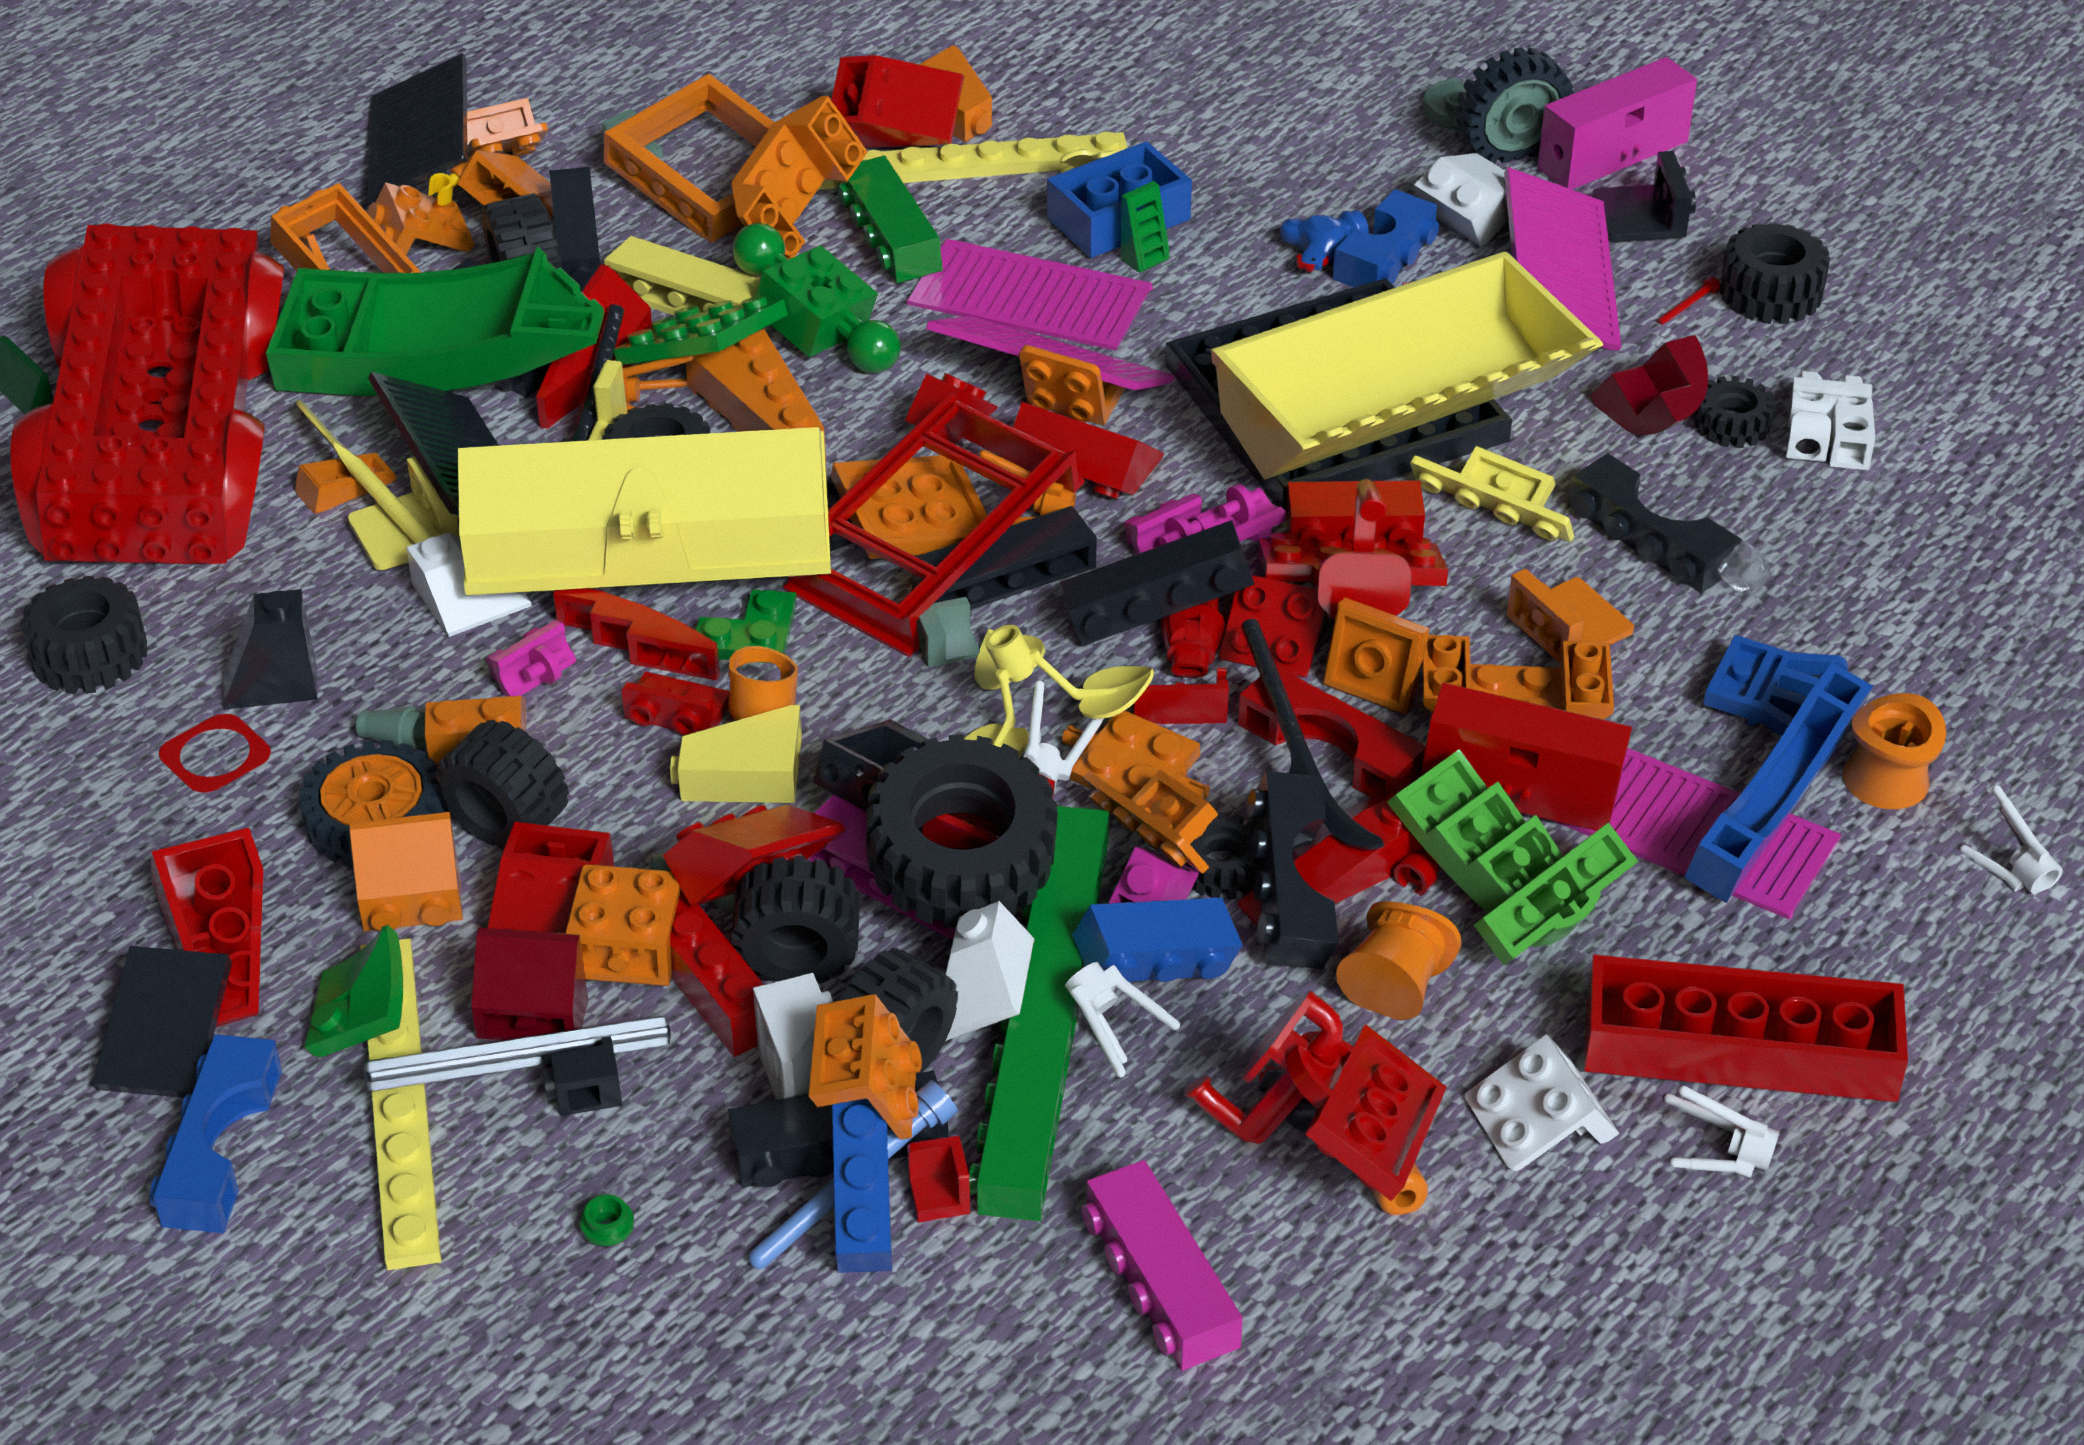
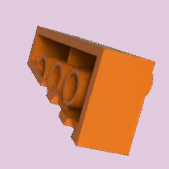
M765 329L753 333L722 351L693 355V361L686 363L688 388L695 394H700L705 398L708 406L717 414L721 413L726 417L737 432L819 427L821 431H824L823 424Z

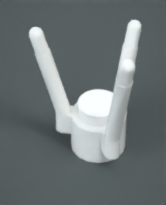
M1037 681L1035 683L1028 744L1024 758H1029L1040 768V775L1054 780L1056 787L1058 779L1069 780L1073 765L1100 727L1103 719H1091L1065 760H1062L1060 752L1056 747L1047 743H1040L1044 683Z
M1994 785L1991 791L2000 803L2002 813L2024 844L2015 851L2010 859V864L2013 866L2012 871L2007 870L1967 845H1962L1959 849L1960 852L2003 879L2014 891L2026 887L2032 894H2037L2054 886L2062 875V867L2038 842L2001 787Z
M1093 962L1073 975L1065 985L1080 1006L1117 1077L1122 1078L1125 1076L1126 1072L1122 1063L1127 1061V1057L1102 1014L1118 1000L1114 993L1116 987L1172 1030H1178L1180 1027L1178 1020L1128 982L1115 965L1104 971L1098 962Z
M1686 1086L1679 1088V1094L1690 1101L1683 1100L1672 1094L1664 1096L1666 1103L1734 1133L1728 1153L1738 1156L1736 1161L1674 1157L1670 1160L1671 1166L1695 1170L1734 1172L1749 1178L1752 1176L1754 1167L1764 1171L1768 1170L1780 1131L1769 1128L1766 1124L1751 1120Z

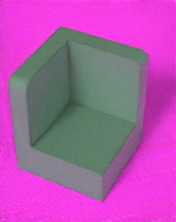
M966 597L934 603L916 621L920 650L928 668L976 658L980 653V649L970 629V603Z

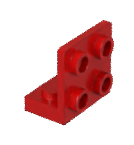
M1252 575L1255 585L1238 590L1235 593L1219 653L1220 659L1257 668L1241 629L1243 622L1248 619H1256L1260 624L1275 665L1292 675L1301 678L1308 677L1322 623H1330L1332 618L1320 606L1317 599V589Z

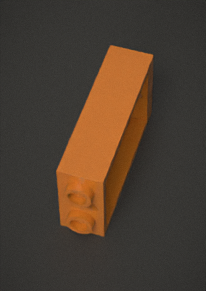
M340 183L325 190H318L310 197L292 206H285L278 210L276 214L271 215L270 243L296 272L298 268L327 270L299 237L336 220L383 273H421Z

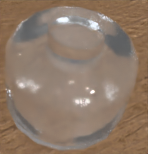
M1746 543L1737 544L1719 567V575L1724 582L1741 594H1750L1759 590L1766 583L1770 574V563L1765 556L1754 546Z

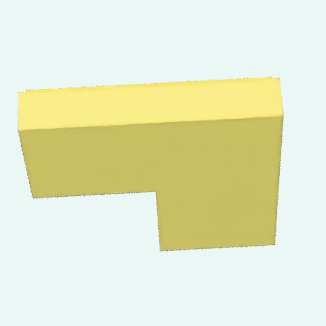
M607 360L593 386L597 422L588 440H602L607 425L614 423V418L619 414H627L622 362Z

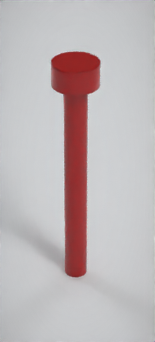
M1710 276L1703 281L1702 288L1657 319L1656 322L1664 325L1707 293H1716L1720 290L1721 286L1719 280L1714 276Z

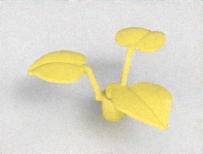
M1005 625L996 630L988 629L982 642L980 653L977 656L974 677L976 683L982 689L995 690L1001 688L1006 719L1003 725L988 724L972 731L964 739L977 740V735L991 738L993 745L1001 747L1005 743L1019 751L1018 758L1022 756L1028 744L1029 733L1025 728H1014L1016 720L1009 683L1026 679L1032 674L1037 665L1074 699L1081 700L1079 709L1082 715L1092 719L1109 718L1129 708L1146 690L1153 679L1154 671L1152 668L1143 666L1106 668L1090 675L1085 680L1083 689H1078L1043 658L1045 646L1042 640L1034 636L1022 635L1019 627L1016 625Z

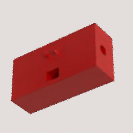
M1442 682L1430 720L1421 776L1460 749L1485 785L1489 788L1496 782H1499L1520 813L1532 816L1537 815V817L1597 831L1611 821L1633 726Z

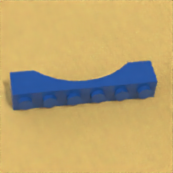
M1833 662L1830 663L1809 692L1788 728L1756 775L1739 797L1720 814L1699 843L1684 876L1685 879L1723 902L1727 903L1847 735L1851 729L1853 717L1864 706L1873 685Z

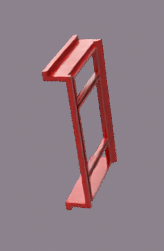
M950 393L828 510L829 537L835 533L923 580L899 604L831 569V574L788 576L789 582L783 586V590L786 592H796L797 598L899 653L910 657L920 648L916 623L920 615L928 610L1054 482L1064 485L1065 489L1073 493L1085 483L1084 476L1078 474L1076 451L1064 453L958 401L956 395ZM949 422L950 432L1031 473L1024 479L935 434ZM923 446L1012 490L936 567L847 521Z

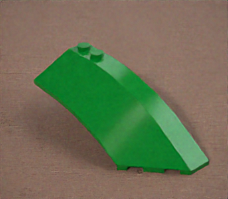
M538 246L535 253L501 262L462 269L421 273H370L298 268L266 355L275 390L378 396L367 379L371 372L448 391L479 386L519 376L594 345L597 342L605 314L604 308L595 299L589 300L581 293L580 285L561 267L556 269L547 261L546 253Z

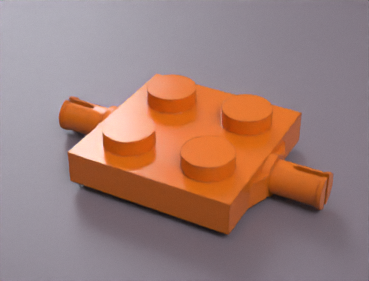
M1127 711L1112 716L1104 728L1094 734L1083 750L1084 753L1073 765L1070 774V780L1092 789L1083 779L1090 771L1130 800L1159 770H1162L1203 799H1206L1210 792L1209 785L1187 777L1188 771L1200 757L1199 742ZM1069 725L1068 730L1065 729L1063 733L1062 743L1073 747L1083 731Z

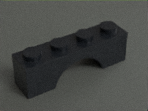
M1609 453L1572 475L1568 506L1573 509L1575 514L1581 518L1589 519L1604 529L1612 539L1620 540L1637 551L1645 561L1654 562L1672 574L1674 579L1680 584H1687L1699 593H1703L1737 570L1741 538L1708 517L1682 521L1665 518L1653 513L1638 499L1641 474Z
M1266 770L1258 787L1251 789L1247 800V815L1249 818H1253L1254 821L1250 854L1252 859H1257L1258 868L1254 881V898L1261 903V915L1257 927L1258 941L1264 943L1266 963L1323 969L1339 943L1335 901L1318 893L1303 880L1297 871L1292 855L1293 850L1311 845L1326 819L1322 777Z

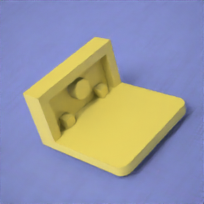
M416 457L408 458L407 464L412 493L397 497L398 500L423 525L431 536L436 537L449 532L460 537L457 522L459 516L448 512ZM379 504L351 512L348 515L349 525L375 569L386 570L409 562L406 547L415 543Z

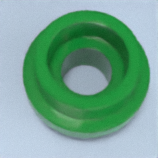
M610 1194L597 1196L587 1203L581 1214V1232L586 1240L595 1245L611 1246L618 1244L628 1238L633 1231V1212L618 1196ZM606 1220L614 1221L609 1224H600L601 1222Z

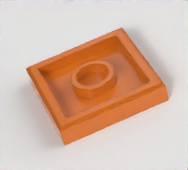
M1344 598L1338 603L1322 684L1407 715L1414 704L1430 628Z

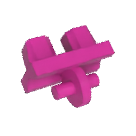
M1236 484L1227 489L1225 503L1196 515L1195 520L1201 523L1202 531L1232 520L1240 541L1247 538L1259 541V538H1267L1271 535L1273 526L1285 521L1286 511L1282 507L1273 505L1260 487L1249 492L1243 485Z
M1192 493L1179 500L1172 499L1161 504L1160 508L1143 517L1135 516L1125 521L1124 528L1127 542L1134 546L1135 554L1202 531L1201 523L1195 520V516L1201 514V496Z
M553 620L540 629L535 627L525 633L522 640L506 650L499 649L487 656L486 661L492 678L498 681L502 694L505 697L522 696L543 682L553 684L561 678L562 670L577 662L574 653L566 641V629L563 622Z

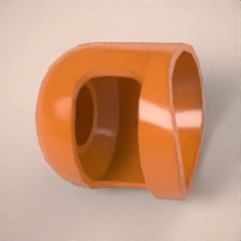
M745 646L733 653L729 659L730 695L728 705L730 715L734 721L796 704L798 666L790 657L762 646ZM747 663H772L779 667L781 678L774 681L755 680L741 675L736 669Z

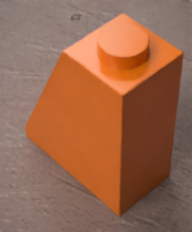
M952 45L919 64L961 73L964 76L953 136L966 142L978 134H984L992 127V96L958 47Z

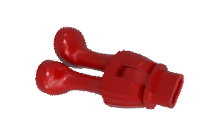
M1219 598L1161 618V630L1167 649V659L1172 663L1171 671L1176 676L1204 677L1207 675L1208 666L1215 660V654L1223 638L1226 625L1223 615L1218 612Z

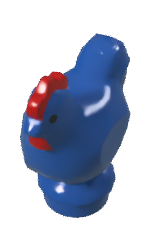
M1342 211L1337 219L1326 215H1314L1303 220L1298 218L1287 219L1281 225L1280 238L1284 242L1295 245L1302 250L1303 254H1299L1296 257L1297 267L1310 272L1322 270L1323 266L1334 264L1335 249L1354 229L1369 234V228L1364 215L1360 211Z

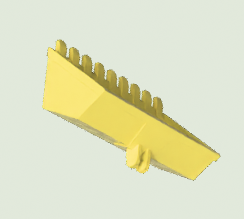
M1504 251L1211 349L1212 363L1216 366L1221 414L1265 480L1553 379L1593 351L1602 347L1603 343L1509 253Z
M819 427L458 448L459 536L464 561L465 595L831 574L824 431H821Z

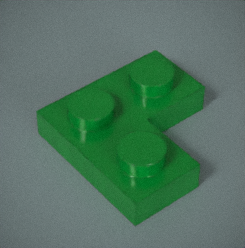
M752 589L745 620L699 617L696 631L717 643L719 660H729L736 650L745 646H762L786 654L797 606L796 592Z

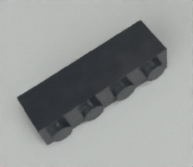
M1073 506L1011 525L935 603L966 597L970 603V610L1094 569L1096 568L1097 536ZM959 543L916 557L936 567ZM912 574V590L923 580Z
M1232 520L1061 581L1067 609L1082 646L1255 585Z
M934 1070L916 1073L915 1092L930 1080L938 1084ZM809 1094L728 1109L731 1142L742 1188L756 1185L764 1188L773 1187L787 1179L808 1175L824 1177L834 1172L832 1105L817 1107L810 1099ZM948 1121L943 1126L936 1124L931 1129L925 1126L888 1160L906 1157L907 1145L910 1143L949 1137ZM887 1124V1131H889L891 1128Z

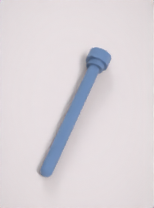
M933 1080L928 1081L916 1092L919 1111L917 1117L913 1118L912 1137L900 1140L892 1129L888 1131V1159L925 1126L929 1129L936 1124L943 1126L958 1112L951 1098ZM834 1179L750 1252L749 1263L753 1268L763 1269L767 1267L835 1207Z

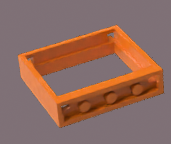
M707 74L605 131L604 163L697 235L713 243L743 225L737 216L733 193L716 202L644 147L705 111L710 112L757 147L774 121L760 112L754 105L733 92L727 85L721 83L711 74Z

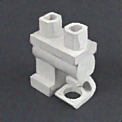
M1802 371L1799 377H1794L1788 407L1787 427L1790 428L1786 458L1825 462L1831 434L1830 466L1869 470L1875 443L1873 402L1871 398L1872 384H1863L1860 376L1845 375L1839 381L1822 380V377L1817 372ZM1803 439H1813L1820 444V448L1812 454L1801 453L1795 446Z

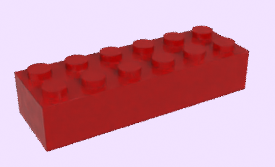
M1593 954L1586 997L1584 1072L1898 1102L1908 1064L1904 984Z

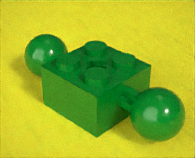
M765 223L749 224L737 233L732 245V253L736 264L750 275L762 276L756 296L765 295L767 301L784 299L788 315L770 325L810 358L848 339L847 350L850 360L861 371L878 374L889 370L895 365L901 352V342L897 332L892 326L883 321L869 320L878 293L834 257L832 253L819 245L787 259L784 256L785 244L782 236L774 227Z

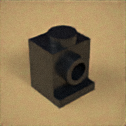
M611 1036L601 1038L602 1046L551 1054L552 1068L542 1069L547 1100L558 1099L560 1116L622 1106L619 1076Z

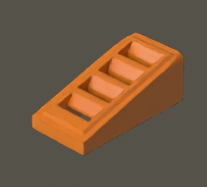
M376 452L356 455L385 485L396 481L397 475ZM341 458L298 466L295 492L314 514L326 511L368 493L353 476L349 477L352 474L348 471Z

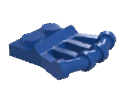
M1735 634L1706 689L1703 705L1748 719L1747 725L1750 726L1762 723L1782 737L1793 720L1787 714L1796 715L1809 692L1819 680V678L1811 675L1822 676L1831 662L1847 671L1848 664L1846 659L1839 655L1794 653Z

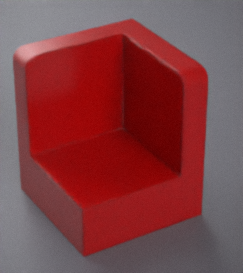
M960 1136L908 1144V1182L918 1223L970 1214L969 1173Z

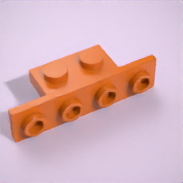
M1159 770L1131 800L1090 771L1083 777L1094 790L1089 796L1092 802L1100 810L1109 811V817L1113 814L1128 831L1134 833L1136 830L1147 844L1155 850L1160 848L1180 868L1185 863H1188L1202 874L1209 868L1206 862L1190 845L1205 832L1207 826L1219 815L1209 802L1162 770Z

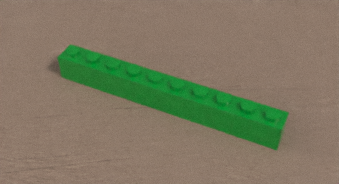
M1057 806L1054 864L1051 865L1050 877L1045 887L1037 890V897L1027 907L1023 908L1022 922L1028 924L1027 931L1034 938L1020 1014L1001 1021L1000 1034L1006 1035L1005 1043H996L994 1049L993 1074L999 1075L997 1083L988 1082L985 1113H990L991 1115L989 1123L980 1122L977 1137V1153L983 1154L981 1163H972L969 1176L970 1195H977L978 1215L1040 1222L1042 1219L1079 1012L1078 1003L1065 985L1073 975L1085 967L1072 935L1088 907L1098 904L1109 844V811Z

